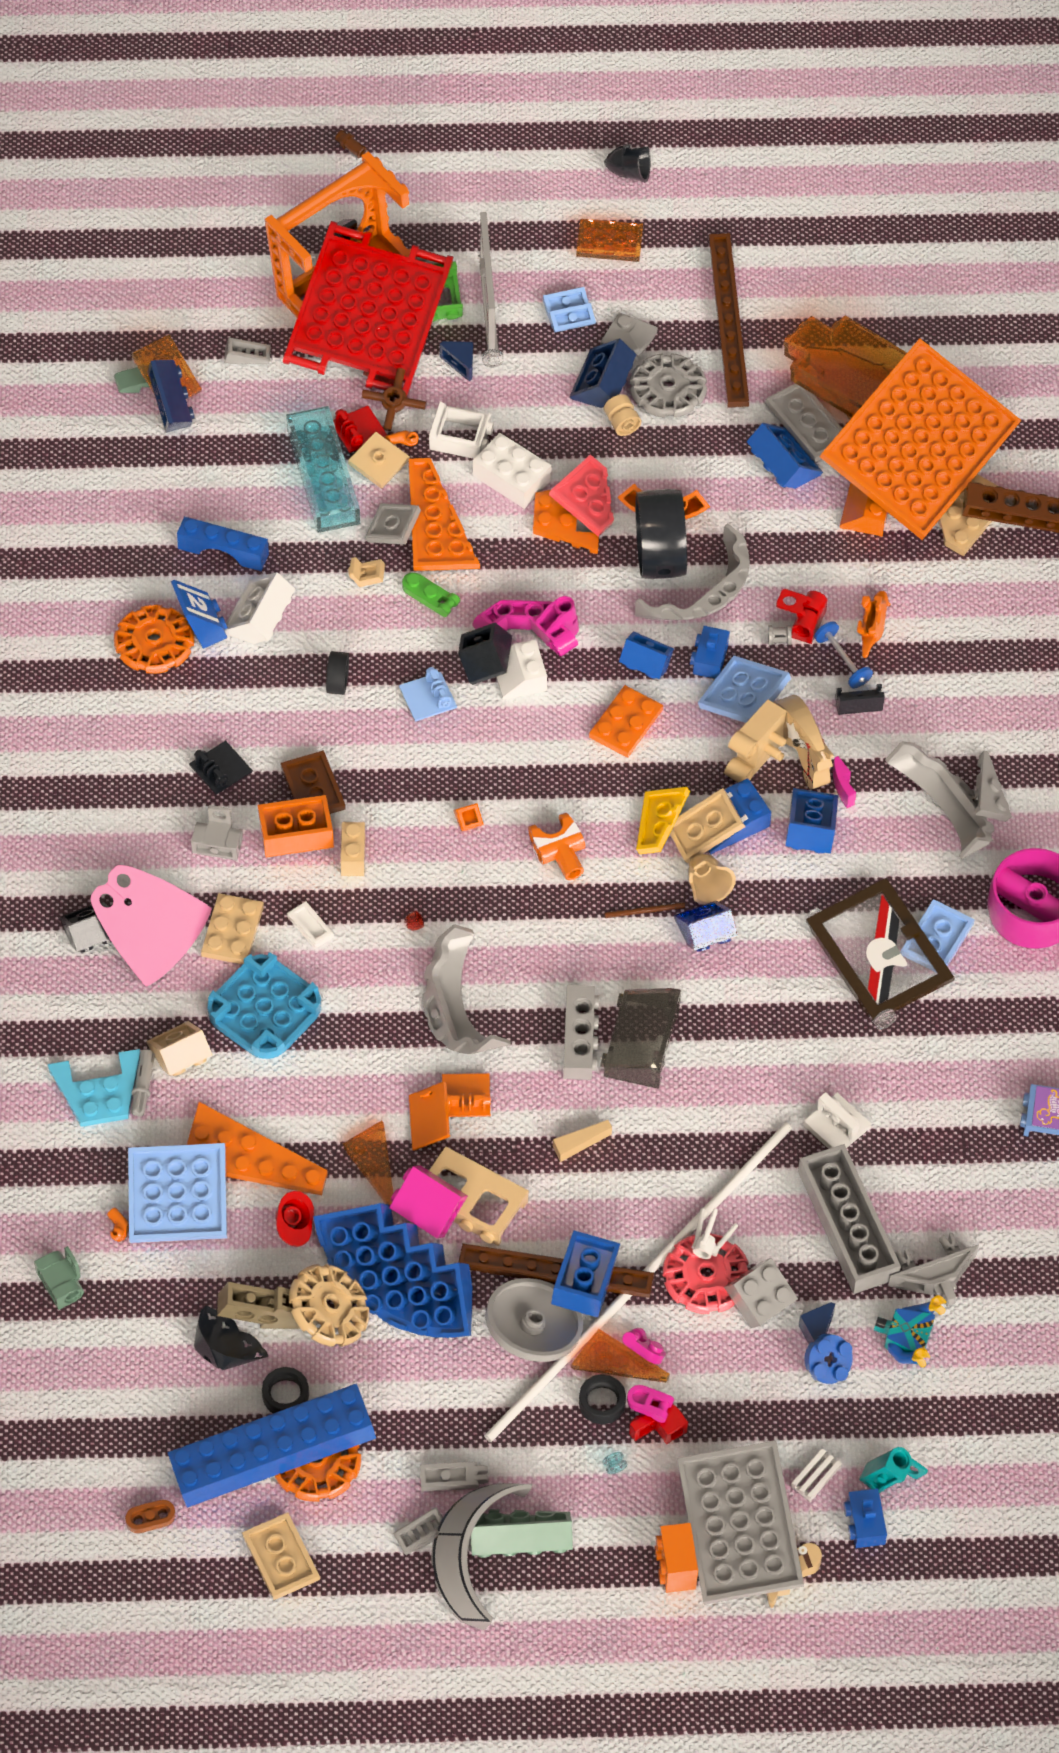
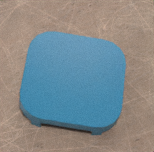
M270 952L268 955L259 954L252 956L250 954L244 958V964L216 992H211L208 997L207 1010L210 1022L216 1029L250 1054L262 1059H271L283 1054L317 1019L321 1011V997L318 987L313 982L309 984L277 961L276 955Z

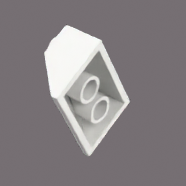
M277 572L249 580L226 623L228 626L225 629L226 634L253 644L268 641L273 635L276 624L282 619L285 607L291 602V596L295 589Z

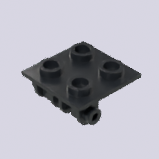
M226 740L208 752L201 749L197 750L194 753L195 760L189 763L190 767L215 795L253 772Z

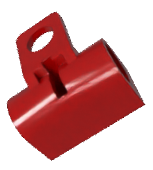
M782 589L776 602V607L797 614L791 630L792 638L812 644L814 635L819 629L826 613L828 600L824 594L818 591H809L807 595H803L788 589ZM790 596L796 602L793 605H786L783 599Z

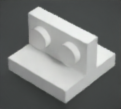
M825 1092L818 1100L817 1110L804 1120L803 1126L830 1149L845 1144L846 1148L849 1147L871 1128V1123L838 1092L832 1097Z

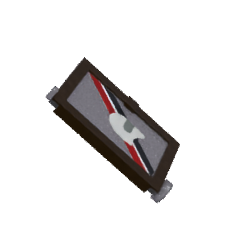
M887 878L822 911L819 908H815L808 913L809 918L806 919V923L811 929V933L877 1029H885L892 1025L897 1019L895 1011L955 980V977Z

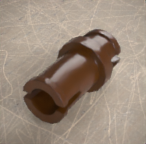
M340 130L337 133L335 141L339 142L343 149L347 148L357 158H361L366 153L367 148L355 140L354 135L346 133L345 130Z

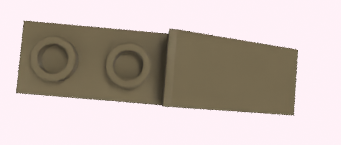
M228 1282L218 1293L217 1316L259 1323L261 1329H300L291 1313L293 1306L289 1303L290 1289L278 1286L275 1290ZM315 1320L312 1322L315 1326L318 1324Z

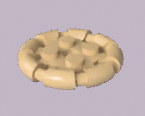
M315 1264L300 1271L298 1279H294L291 1284L289 1303L293 1306L291 1313L297 1325L303 1332L307 1331L312 1336L311 1339L326 1346L333 1347L335 1344H338L340 1347L354 1343L361 1337V1332L367 1328L370 1311L369 1307L366 1306L367 1297L357 1280H352L347 1275L348 1272L329 1264L324 1266ZM327 1299L334 1303L335 1309L327 1305ZM352 1303H355L357 1307L352 1308ZM314 1320L321 1325L319 1328L312 1323ZM338 1328L339 1334H335V1329Z

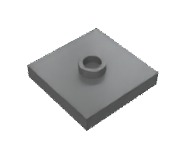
M380 503L365 539L370 543L406 545L421 512L418 505Z

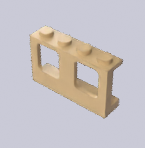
M445 1147L429 1171L439 1176L442 1170L447 1169L467 1181L461 1192L468 1195L453 1222L457 1223L464 1231L479 1235L486 1243H494L499 1246L502 1234L520 1207L524 1209L528 1203L529 1191L454 1150ZM486 1191L508 1202L507 1207L494 1225H488L470 1214L475 1204Z

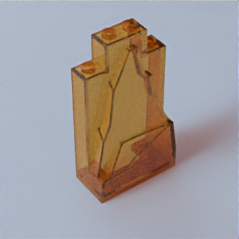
M846 315L839 321H836L832 327L810 316L784 340V355L793 360L790 366L791 381L845 413L849 420H851L907 354L904 350Z

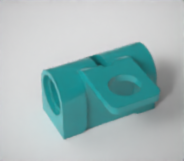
M896 1447L867 1462L859 1480L871 1489L878 1488L879 1493H881L886 1488L903 1482L907 1475L913 1479L926 1475L928 1469L911 1458L905 1448ZM913 1466L916 1469H918V1471H913L910 1469V1467Z

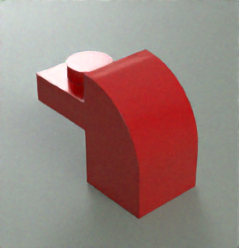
M652 1401L651 1405L658 1408L659 1403ZM672 1404L667 1410L668 1416L664 1423L655 1421L650 1416L640 1414L631 1421L629 1434L634 1441H637L653 1430H656L667 1445L687 1433L688 1421L680 1410Z

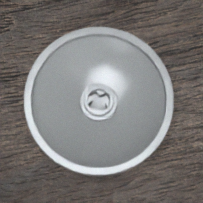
M521 1278L502 1284L492 1293L486 1307L485 1320L491 1336L503 1349L525 1360L548 1362L563 1358L577 1346L583 1330L582 1314L551 1304L555 1285L543 1280Z

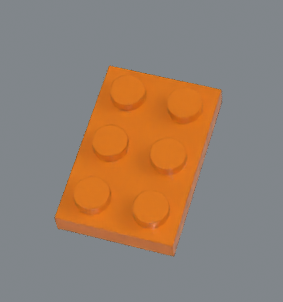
M624 685L590 731L589 738L628 758L663 711V705Z

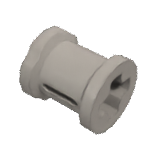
M768 625L769 645H773V643H787V645H791V625L776 628Z

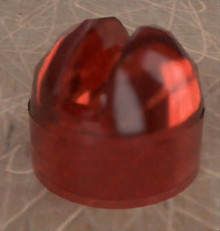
M417 910L409 913L404 919V922L407 923L406 928L411 931L424 927L423 918Z

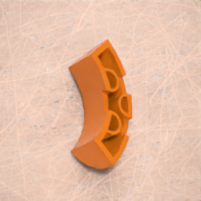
M634 483L617 498L635 512V496L637 492H642V490ZM697 490L683 497L685 520L697 516L710 508L709 504Z

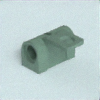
M68 1246L64 1248L66 1258H64L61 1251H54L34 1261L36 1273L58 1310L74 1303L84 1294V1290L78 1282L81 1277L79 1265Z

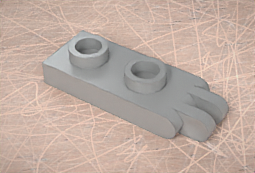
M477 1462L420 1464L421 1492L476 1489L479 1487V1484L489 1482L487 1475H479L487 1474L488 1467L478 1466Z

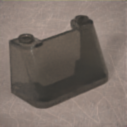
M676 988L625 989L624 994L619 993L617 1007H620L608 1053H603L600 1067H604V1077L659 1089L662 1080L661 1072L665 1064L670 1037L680 1011L682 990Z

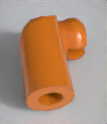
M403 430L387 435L385 439L393 445L399 443L406 446H414L417 444L419 436L416 432Z
M112 1208L107 1213L109 1219L114 1223L110 1236L113 1240L120 1242L127 1237L129 1222L117 1208Z

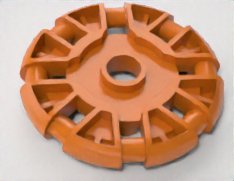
M158 604L142 606L135 612L132 610L120 620L118 631L114 633V647L116 652L121 655L120 659L130 668L139 671V669L145 670L146 673L150 674L167 672L169 668L181 665L191 654L190 648L194 646L195 634L190 624H188L185 615L172 607L164 608L163 605ZM160 616H164L165 621L160 620L158 618H160ZM154 634L160 636L157 640H150L148 637ZM166 655L170 656V658L167 660L163 659V657Z
M357 1445L346 1449L349 1455L341 1456V1453L338 1452L324 1457L319 1463L311 1462L281 1474L279 1473L275 1475V1478L286 1492L291 1491L298 1499L312 1502H320L321 1498L327 1497L333 1499L350 1488V1482L357 1478L361 1467V1454L358 1453L360 1446ZM339 1469L344 1471V1475L342 1477L337 1475ZM298 1477L304 1480L301 1485L295 1483ZM325 1483L327 1485V1487L325 1488H317V1485H323Z

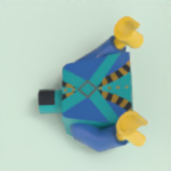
M937 1295L930 1302L896 1309L892 1321L881 1317L877 1318L874 1331L887 1335L884 1347L898 1363L918 1364L920 1367L926 1366L923 1358L931 1357L926 1350V1346L934 1324L935 1314L933 1313L936 1311L940 1315L944 1314L945 1308L941 1304H945L946 1300L942 1296Z

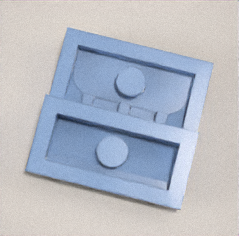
M584 287L543 295L544 306L554 333L596 324L592 306L588 302Z

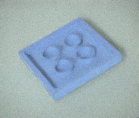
M733 656L698 701L700 709L746 723L767 700L775 701L791 677L789 672Z

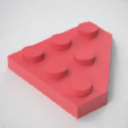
M590 454L552 488L549 495L598 537L614 521L610 506V487L607 484V468Z

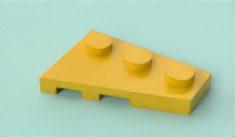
M688 787L645 792L636 847L639 854L661 852L690 793Z

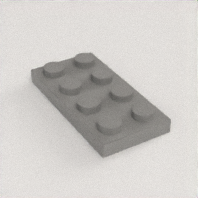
M801 380L766 398L765 404L814 462L821 460L819 456L839 434L842 427Z

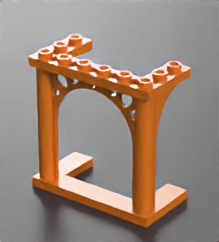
M369 151L361 156L362 163L279 218L275 219L272 214L265 218L276 295L296 317H298L303 303L300 298L306 294L315 265L312 267L311 255L288 231L332 202L349 196L362 199L364 214L357 231L363 232L370 225L368 232H372V238L369 246L409 257L411 249H407L400 237L394 236L389 229L388 205L385 199L387 193L403 209L409 205V190L405 184H400L391 170L387 171L380 159L374 157ZM354 238L350 239L351 241L362 243L361 240H357ZM289 256L305 271L293 280Z

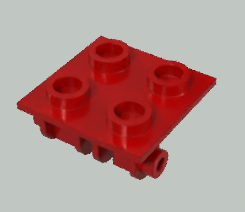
M368 405L350 413L339 409L335 412V419L330 421V424L349 453L359 450L375 432L384 438L387 436V433Z

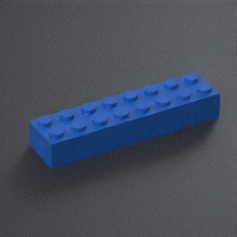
M356 1383L167 1453L182 1497L188 1508L273 1477L279 1473L281 1474L376 1439Z

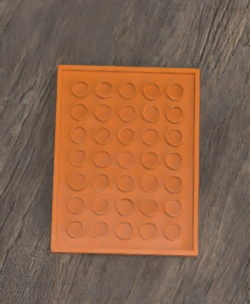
M919 339L819 457L923 540L964 491L968 483L974 479L1021 422V419L922 339Z

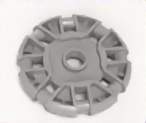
M672 353L671 355L657 354L643 360V364L636 366L630 377V385H632L630 392L635 403L639 407L643 406L647 413L662 418L666 416H674L676 418L694 411L695 406L701 405L707 393V387L705 386L707 380L702 369L697 364L694 365L691 359ZM663 364H671V367H663ZM672 382L674 385L668 387L665 386L663 383ZM649 397L653 398L651 402L648 400Z

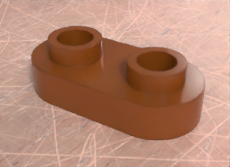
M158 1500L132 1507L125 1516L126 1526L133 1533H144L169 1526L176 1517L175 1507L168 1500ZM160 1513L168 1514L165 1518L159 1517ZM137 1519L143 1520L141 1524L134 1523Z

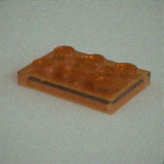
M580 219L576 257L640 262L643 224Z
M170 334L132 353L133 360L153 394L154 391L148 374L150 361L174 360L176 366L179 365L181 368L182 378H180L182 386H186L188 397L190 398L201 392L202 388Z

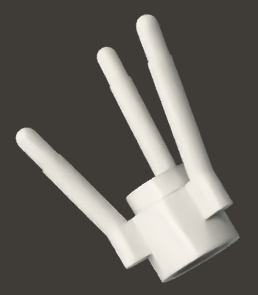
M701 1208L692 1249L693 1253L699 1258L710 1259L712 1255L717 1256L720 1248L734 1233L738 1224H733L716 1245L715 1238L710 1235L718 1209H713L705 1233L701 1236L705 1209Z

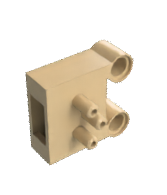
M767 700L745 725L732 736L728 748L738 754L726 766L725 775L739 783L747 778L751 780L753 775L770 757L782 761L784 754L778 748L780 746L783 747L787 742L782 737L786 710Z

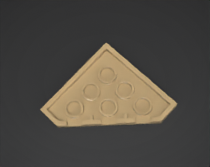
M978 474L970 482L993 487L997 486ZM966 488L939 520L945 546L962 556L967 553L992 522L962 516Z

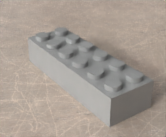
M845 1144L800 1158L799 1176L853 1294L888 1283L890 1275L900 1272L901 1265Z

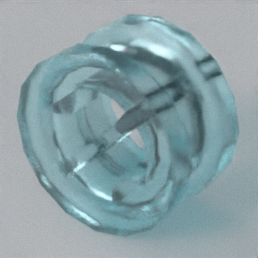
M622 1452L612 1453L603 1459L602 1463L604 1466H607L606 1472L608 1474H616L627 1467L628 1464L626 1460H623L624 1455Z

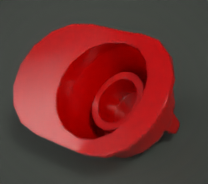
M301 1191L288 1192L281 1198L275 1218L280 1238L288 1245L295 1247L305 1245L309 1241L314 1216V1206L311 1199Z

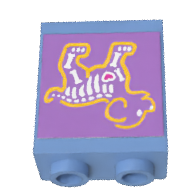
M1031 1084L1029 1093L1025 1092L1023 1098V1106L1027 1107L1026 1113H1022L1020 1127L1024 1128L1023 1136L1028 1137L1029 1131L1059 1135V1088Z

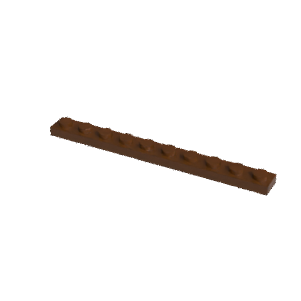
M730 233L709 234L727 408L749 407Z

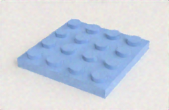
M225 1143L128 1148L130 1243L227 1238Z

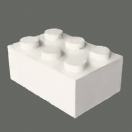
M501 433L473 459V476L524 509L535 498V493L541 492L551 482L552 465Z

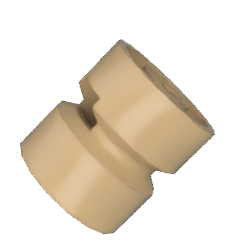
M627 395L614 396L604 405V412L618 435H629L640 427L642 420L637 411L634 410V406Z

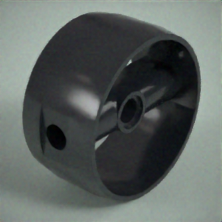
M659 489L637 492L635 496V515L641 578L664 579L685 576L687 574V540L682 491Z

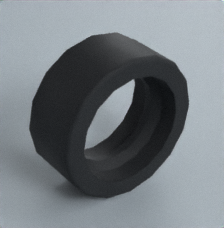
M330 652L326 677V693L345 694L349 670V653Z
M281 1367L273 1370L263 1381L262 1398L264 1405L274 1414L307 1402L309 1399V1386L306 1377L295 1368ZM285 1380L293 1381L300 1388L298 1399L287 1404L278 1403L271 1396L273 1385Z
M605 1374L594 1375L581 1386L579 1407L581 1413L589 1421L602 1425L609 1424L619 1419L624 1412L626 1393L624 1386L618 1379ZM597 1388L610 1389L616 1394V1405L610 1410H596L588 1403L589 1393Z

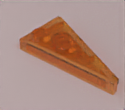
M381 1120L344 1142L343 1148L384 1203L391 1205L393 1202L391 1201L393 1186L384 1123Z
M599 1328L571 1364V1368L574 1370L664 1383L670 1377L668 1372L647 1361Z

